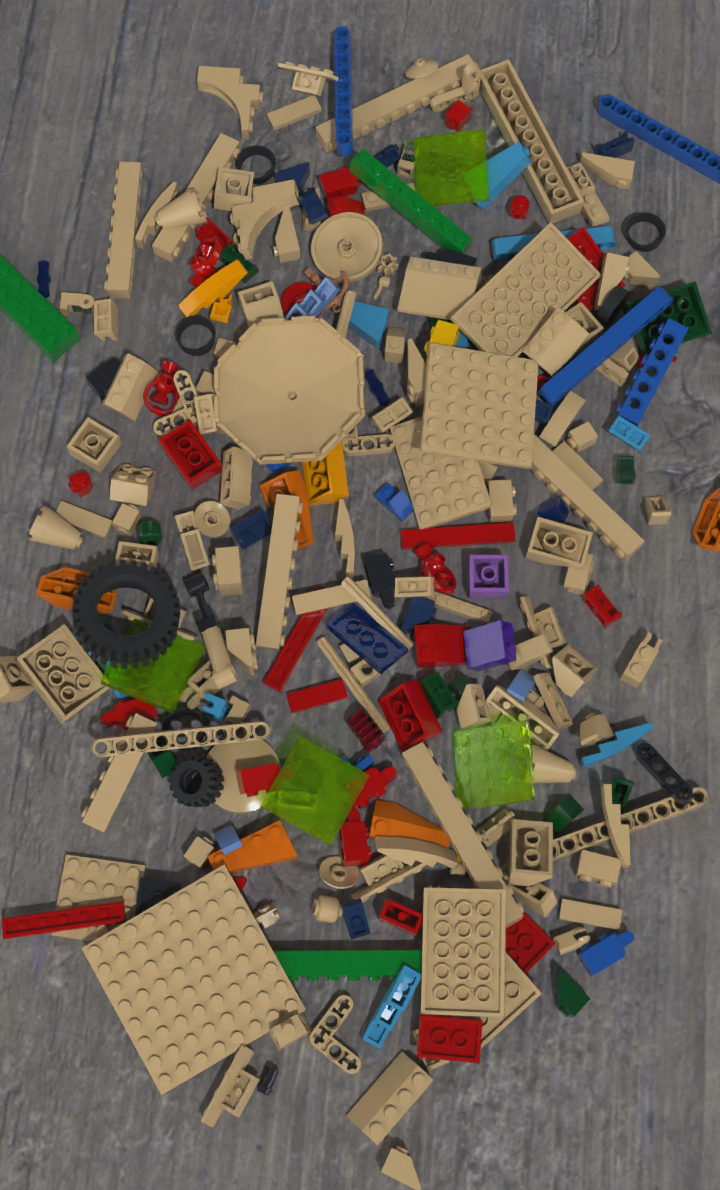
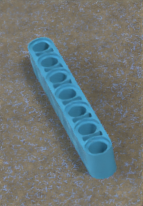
M612 227L586 228L601 251L610 250L616 246ZM579 229L560 232L568 238ZM538 234L501 237L492 240L494 260L498 262L511 261Z

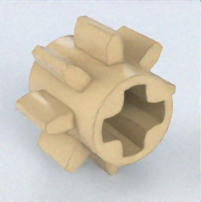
M391 253L387 255L382 254L378 264V273L382 272L384 277L394 275V270L399 268L397 257L393 258Z

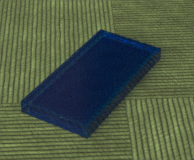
M355 603L326 624V628L379 674H382L408 653V648Z

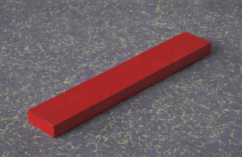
M514 522L401 530L402 550L418 549L424 544H431L432 548L513 543L516 541Z
M318 585V587H317V589H316L315 591L321 590V589H326V588H324V587ZM328 609L301 615L263 682L264 685L281 693Z
M121 901L1 918L3 939L125 923V903Z

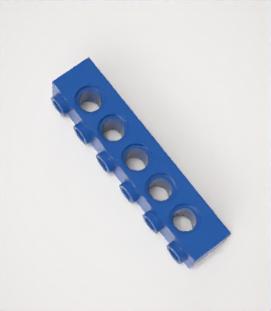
M668 319L666 324L662 322L658 333H660L658 340L653 339L649 347L652 349L650 355H645L641 362L644 365L642 370H637L633 381H635L634 386L628 387L624 395L627 397L625 403L620 402L616 410L618 416L635 426L639 425L689 328L671 319ZM663 338H669L672 343H664ZM655 354H661L663 360H657ZM646 370H653L655 372V376H649L646 373ZM638 386H645L647 392H640ZM635 401L638 404V408H632L629 402Z

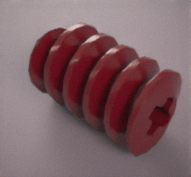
M361 708L347 719L349 720L347 726L353 727L352 733H358L356 738L358 740L363 739L361 745H367L365 750L371 752L381 746L387 739H381L384 733H376L379 726L373 728L372 725L375 721H367L370 714L363 715L365 708Z

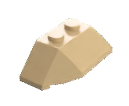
M497 685L486 699L492 726L523 750H525L528 744H534L542 749H549L560 735L551 718L527 699L521 701L506 692L507 688Z

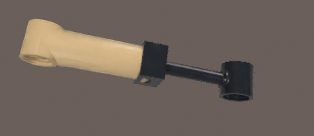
M200 573L185 580L184 584L190 597H197L203 619L196 621L199 633L203 636L213 668L212 675L218 688L221 689L237 682L238 676L230 661L222 635L224 632L221 622L214 614L210 615L204 593L209 591L210 588L204 574Z

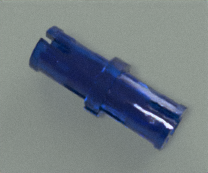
M39 261L37 276L38 292L44 298H48L50 296L49 283L51 282V277L49 276L50 264L48 261Z
M374 369L366 371L365 379L370 386L371 393H374L380 406L388 404L391 400L385 392L383 382H380Z

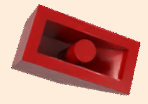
M347 196L327 198L329 218L344 212H354L365 216L363 202Z

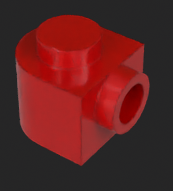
M523 195L514 197L509 209V216L515 219L526 220L530 205L529 199Z
M78 472L68 478L70 481L68 486L73 494L77 493L82 498L91 492L93 483L86 472Z

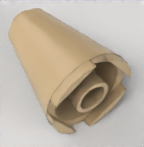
M194 187L160 209L157 212L158 216H155L158 226L167 229L208 222L201 198H196L197 190Z
M43 505L41 508L42 513L37 515L28 539L74 550L75 547L79 548L84 539L81 537L82 533L49 507Z
M528 744L522 754V757H525L524 763H520L519 767L520 781L524 783H570L571 780L575 779L576 768H574L573 763L534 744Z

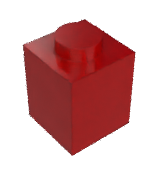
M457 100L445 114V124L447 127L459 133L471 119L472 108Z

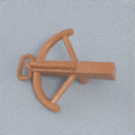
M310 268L304 272L317 287L320 285L322 280ZM346 271L342 273L343 276L332 279L334 283L344 280V284L340 293L335 295L322 311L328 310L333 307L335 313L341 311L342 301L344 300L342 297L345 295L349 285Z

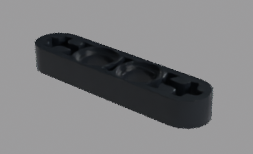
M648 743L639 744L636 749L638 761L677 803L681 805L689 804L693 799L692 788L652 745ZM642 751L649 752V755H642ZM660 763L663 765V769L655 770L652 765ZM673 777L676 779V783L668 784L665 779ZM680 791L683 794L687 793V797H685L684 795L680 796Z

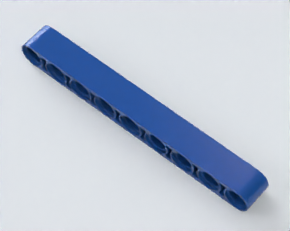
M338 27L334 32L335 76L339 77L338 81H335L336 143L338 153L341 156H349L354 150L352 49L349 29L347 27Z
M604 94L600 97L597 107L599 116L720 184V156L612 95Z
M661 286L657 287L539 390L540 395L550 405H555L672 303L673 298Z

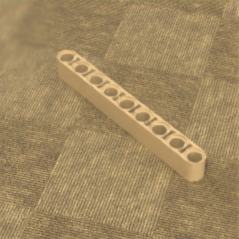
M261 721L99 737L92 741L90 748L96 756L108 757L263 740L268 737L270 729L266 723ZM258 725H262L263 733L257 736L255 728ZM242 727L244 734L242 737L237 738L235 731L237 728ZM219 729H223L225 735L222 739L218 740L216 732ZM203 731L205 738L203 741L198 742L196 735L198 732ZM180 733L185 735V741L182 744L176 742V737ZM164 735L166 739L165 744L158 746L156 744L157 737ZM144 738L146 740L145 746L137 748V739ZM117 741H125L126 746L123 750L116 749ZM98 742H104L106 745L105 750L101 753H98L95 749Z
M693 788V794H699L702 799L701 802H696L692 799L689 804L683 805V809H678L674 804L675 800L669 797L622 814L621 820L629 824V833L700 808L708 800V794L703 788ZM680 793V796L684 795L685 797H687V793ZM656 807H662L665 810V815L660 816L657 814ZM638 814H644L647 821L645 823L640 822L637 817ZM603 821L554 839L553 850L555 854L553 861L610 841V836H604L600 831L602 827L607 828L606 822ZM582 835H590L591 843H585L582 840ZM570 841L573 844V849H565L563 842Z

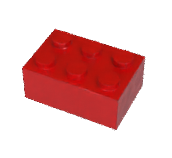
M191 420L159 439L161 449L191 491L222 472L220 460Z

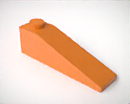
M300 470L286 472L259 485L266 504L273 510L275 509L277 494L300 496V502H303V512L298 515L301 527L300 532H296L295 540H298V550L313 544L307 489Z
M376 800L369 836L370 840H375L377 836L402 837L437 844L449 849L450 841L442 828L396 803Z

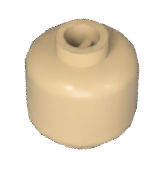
M320 895L317 899H314L312 915L315 916L317 921L334 923L338 917L342 916L343 909L337 897Z

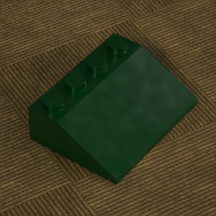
M696 281L665 290L673 298L672 303L634 336L643 355L651 353L652 349L649 347L654 338L658 340L660 336L658 330L662 322L666 324L668 319L689 328L681 343L712 334ZM646 297L627 302L623 305L624 314L626 315ZM663 338L664 343H672L669 338Z

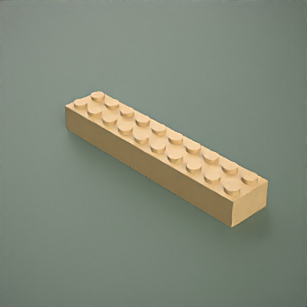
M508 59L481 69L479 90L509 147L519 141L523 146L526 145L531 153L529 155L531 163L522 173L548 224L550 222L553 224L581 213L584 200L510 60Z

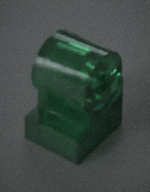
M618 456L616 484L633 485L636 478L634 456Z
M460 672L448 683V688L460 701L466 685L472 683L467 676Z

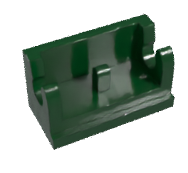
M231 243L221 250L220 261L227 266L235 260H239L248 272L241 279L245 284L259 272V269L255 264L246 260L234 247L235 245Z
M439 672L421 680L422 690L437 719L441 718L446 712L450 713L458 705Z

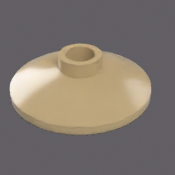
M417 59L415 64L405 71V75L410 79L428 76L439 68V63L435 60Z
M206 501L196 508L194 523L202 534L208 537H219L229 529L230 516L226 508L220 503Z
M338 856L325 859L319 868L321 879L334 888L345 889L352 887L359 878L357 866L343 867L342 858Z

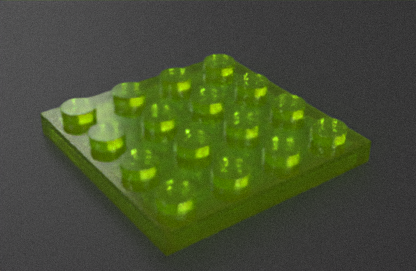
M485 129L414 138L417 193L434 207L489 201Z
M134 618L125 635L138 634L147 629L150 624ZM176 636V639H173L171 648L167 647V652L163 656L159 653V659L155 662L150 658L149 665L143 666L141 661L138 668L133 669L131 663L128 664L127 669H122V663H117L116 668H113L110 662L101 679V684L174 713L190 677H192L205 652V647Z
M522 720L454 732L457 796L463 804L462 810L535 800L529 721Z
M299 736L260 807L331 846L369 775Z

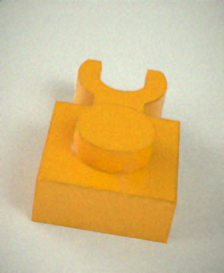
M231 294L228 299L218 297L219 302H214L210 320L223 323L229 322L232 312Z

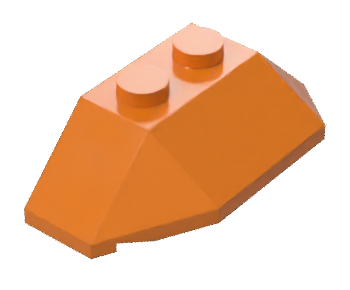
M720 488L705 499L692 530L701 549L720 551Z
M64 567L47 575L45 574L40 578L36 595L57 608L73 611L74 596L77 593V588L79 584L83 585V579L86 576L90 578V572ZM115 590L102 595L97 605L98 615L113 612L117 597Z

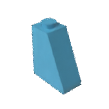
M355 301L348 328L376 349H380L389 319V309Z

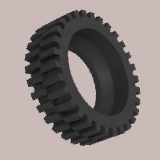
M120 560V566H116L115 561L109 562L108 569L103 564L99 566V573L95 569L91 571L90 578L86 576L83 579V585L79 584L73 603L75 636H78L79 644H83V650L86 653L91 651V658L94 660L100 656L101 664L106 665L107 661H111V667L116 668L117 663H122V669H127L128 664L132 663L133 669L139 667V662L141 661L143 666L149 665L150 658L153 662L157 661L159 653L163 656L167 652V647L171 648L173 645V639H176L179 627L180 600L177 597L176 588L172 589L170 579L165 582L166 575L162 572L157 575V568L152 566L149 571L147 570L146 563L142 562L141 567H138L137 561L131 560V565H126V560ZM118 588H133L150 595L155 602V619L147 629L138 634H116L107 629L98 617L97 605L102 595Z

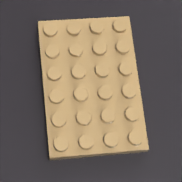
M423 416L390 428L392 436L396 441L395 447L420 529L433 528L493 507L479 461L420 453Z
M424 888L421 1014L505 1017L507 890Z

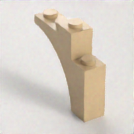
M199 66L198 90L216 95L227 102L240 120L242 139L249 140L254 126L251 118L255 117V110H259L260 103H263L264 93L260 92V85L244 84L241 68Z
M294 179L252 187L251 203L232 206L230 220L232 225H235L240 238V243H238L239 252L244 255L246 260L253 259L256 240L265 225L282 211L299 205V190Z

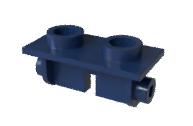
M391 144L388 148L373 156L386 168L401 159L397 144Z

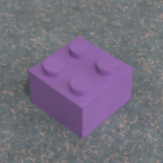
M469 555V598H507L509 593L508 555Z

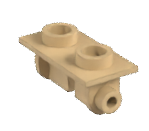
M505 808L476 830L480 833L486 847H489L511 829L512 820L515 819V815L512 811Z
M273 903L262 905L258 908L257 912L253 913L257 923L262 922L264 928L278 922L277 920L280 919Z

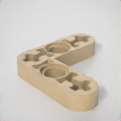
M470 63L464 68L462 87L437 95L430 100L429 104L433 112H440L451 108L457 100L465 103L478 96L481 70L477 63Z
M179 370L174 374L173 378L185 409L155 421L153 429L158 435L165 436L179 426L174 421L178 415L183 416L184 423L189 420L193 424L198 423L197 417L192 416L194 413L193 407L188 408V405L195 404L194 399L192 401H186L185 399L187 391H192L194 397L199 396L192 377L187 371ZM181 374L187 376L185 383L187 386L191 385V387L181 390V388H184V384L178 381ZM171 422L174 429L171 426L164 428L165 432L158 430L160 423L166 425Z
M357 425L352 433L347 434L342 439L343 453L347 456L390 453L395 449L396 444L395 438L390 434L358 437ZM386 440H389V443H391L390 447H386ZM367 441L373 442L374 447L372 449H366L364 447V443ZM377 441H379L380 448H377ZM358 442H361V450H359ZM348 444H352L353 450H349Z
M342 995L335 1000L311 1032L310 1042L313 1047L346 1073L355 1074L361 1068L360 1059L332 1037L353 1009L352 999L347 995ZM347 999L349 1001V1009L347 1010L346 1008H344L341 1011L340 1014L344 1015L341 1019L340 1016L337 1013L332 1012L333 1008H335L338 1011V1009L341 1006L339 1004V1001H345ZM328 1016H335L338 1023L335 1027L330 1028L326 1025L325 1022ZM323 1025L326 1030L331 1031V1034L328 1036L325 1033L323 1036L325 1041L315 1044L313 1036L315 1034L319 1035L323 1031L319 1029ZM334 1045L341 1048V1055L337 1058L331 1057L329 1053L330 1048ZM345 1052L349 1054L346 1057L350 1061L355 1059L357 1061V1069L352 1068L348 1070V1064L345 1061L342 1064L338 1063L343 1058Z

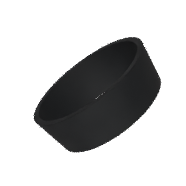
M260 145L245 148L238 156V169L241 170L242 164L247 158L254 155L264 156L271 161L273 169L264 177L254 178L253 184L266 183L272 178L275 171L276 158L273 152Z
M638 213L631 217L627 223V241L631 247L641 252H649L656 249L666 234L664 222L653 213ZM638 222L651 223L659 230L660 241L650 246L640 245L630 237L629 230Z
M620 286L615 287L600 307L597 317L606 325L610 324L627 301L630 291Z
M190 316L182 320L177 326L176 340L185 353L192 356H201L208 353L214 346L216 330L209 319L203 316ZM192 325H203L212 332L213 340L204 349L189 350L181 345L183 331Z
M180 707L168 714L163 724V731L169 730L172 720L182 714L196 716L203 726H206V722L202 714L196 709ZM203 732L202 738H201L198 742L203 741V739H204V737H205V733H204V732ZM195 747L181 748L180 750H191Z

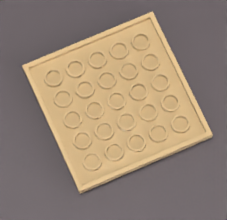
M430 343L420 453L530 469L532 465L538 363L531 359Z

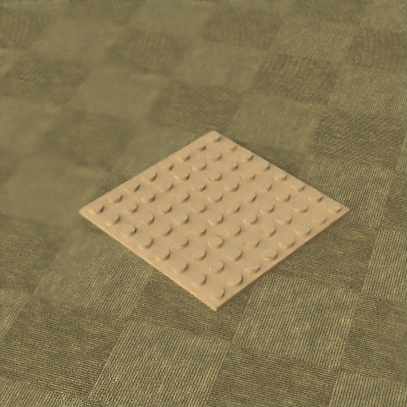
M225 864L82 947L87 960L161 1095L236 1052L242 1045L246 1046L268 1033L273 1027L306 1010Z

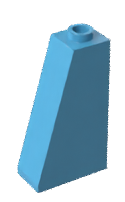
M518 141L463 175L477 205L482 210L486 209L531 163L529 158L531 153L526 145L523 146Z

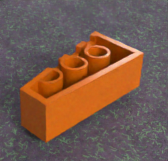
M280 820L241 839L242 846L226 855L223 854L222 850H219L207 856L213 870L225 864L230 875L287 861L299 860Z

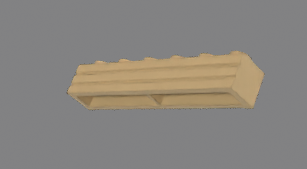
M435 591L434 597H423L435 601L436 608L485 625L489 623L492 614L490 610Z

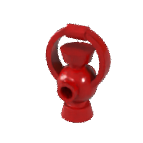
M216 236L207 237L200 244L195 256L190 261V266L195 276H192L188 283L196 288L205 281V278L211 277L216 273L214 265L217 263L221 252V243Z
M162 361L161 369L163 372L156 375L155 379L145 387L143 393L146 407L151 413L158 416L172 412L179 400V394L173 379V374L177 372L179 365L170 361ZM153 385L157 393L150 400L156 404L168 406L167 394L172 393L173 402L168 410L163 411V409L151 405L149 391Z
M431 544L422 545L415 551V555L420 560H423L421 564L422 570L420 571L423 577H433L434 588L438 591L452 594L457 583L451 570L445 566V557L440 553L433 554Z

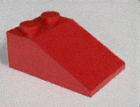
M415 625L414 642L417 669L467 665L463 631L470 630L471 626Z

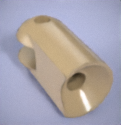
M578 927L553 937L554 946L558 954L561 956L586 946L590 941V936H583L578 940L576 938L584 935L587 929Z

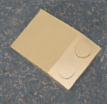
M411 338L408 339L406 397L409 403H413L415 408L424 405L427 365Z
M537 517L525 559L543 564L583 569L593 532Z

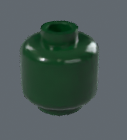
M145 520L137 527L139 544L158 546L162 542L160 524L153 520Z

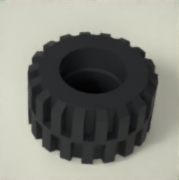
M189 756L181 759V763L174 765L176 769L171 770L172 778H169V782H172V786H169L170 791H174L172 796L178 798L177 802L189 807L210 806L209 803L213 804L216 802L215 798L221 796L219 792L224 789V786H221L222 782H224V777H221L223 772L222 769H217L219 765L214 763L213 760ZM199 771L202 776V786L195 793L191 786V780L193 775Z

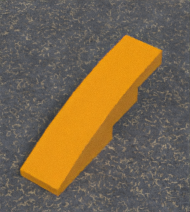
M235 260L205 280L178 306L186 317L195 316L202 307L208 309L219 296L224 298L248 273L239 260Z

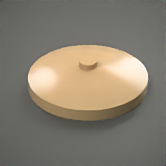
M354 212L336 214L326 219L316 230L311 243L312 258L318 270L331 280L343 276L342 273L344 271L348 274L349 282L361 280L372 273L381 260L383 254L381 233L376 224L362 214Z
M255 740L218 744L208 753L206 758L219 765L217 769H222L223 772L221 777H224V782H222L221 786H224V789L219 792L221 796L215 798V804L223 810L236 814L252 813L265 807L275 797L278 791L266 793V790L258 791L259 795L247 797L246 794H240L236 775L237 770L272 763L279 765L281 770L277 754L265 741Z

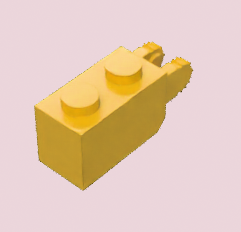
M441 320L437 321L436 326H433L431 329L430 341H427L424 347L427 357L426 363L428 361L430 343L456 346L460 336L459 326Z

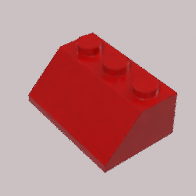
M418 680L404 682L378 700L402 753L421 742L426 743L443 732Z

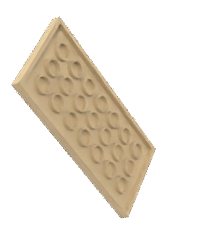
M550 222L467 301L450 320L459 326V329L480 351L518 357L557 308L565 311L601 274Z

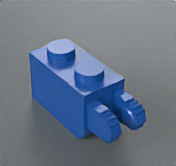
M630 931L616 936L615 933L609 936L606 933L598 938L599 943L592 946L589 943L580 949L582 953L578 957L589 976L592 977L625 957L626 951L624 947L634 941V935Z

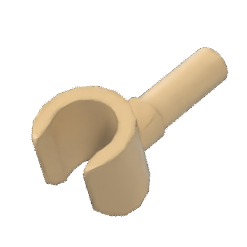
M383 276L380 278L378 289L373 296L374 300H377L383 287L389 288V277Z

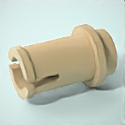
M531 689L526 699L541 709L545 704L543 697Z

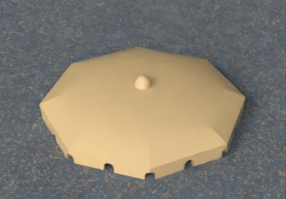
M315 315L291 317V320H285L284 318L261 319L262 322L254 323L239 338V343L236 346L233 344L217 360L218 364L214 367V389L216 392V396H214V419L216 425L260 465L322 461L365 417L364 356L345 337H341L338 331L322 318H316Z

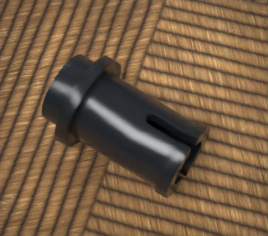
M267 1067L261 1083L257 1085V1091L269 1096L270 1092H273L271 1089L279 1072Z

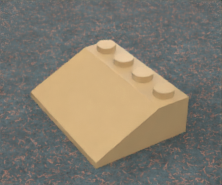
M410 257L403 281L398 312L450 320L480 290L482 268Z
M65 624L15 660V664L61 724L68 721L112 687Z

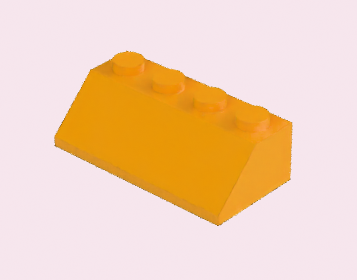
M342 440L322 461L302 462L303 478L307 489L309 506L337 503L339 499L349 497Z

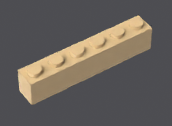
M136 713L135 716H130L126 724L129 727L126 734L122 733L121 735L154 732L158 723ZM142 737L136 741L137 748H143L146 744V740ZM119 740L117 742L120 745L118 750H123L126 746L125 741ZM144 753L110 756L108 762L111 765L108 771L103 770L99 778L102 783L99 789L95 787L90 797L93 801L90 807H85L81 815L84 818L83 823L99 831H106Z

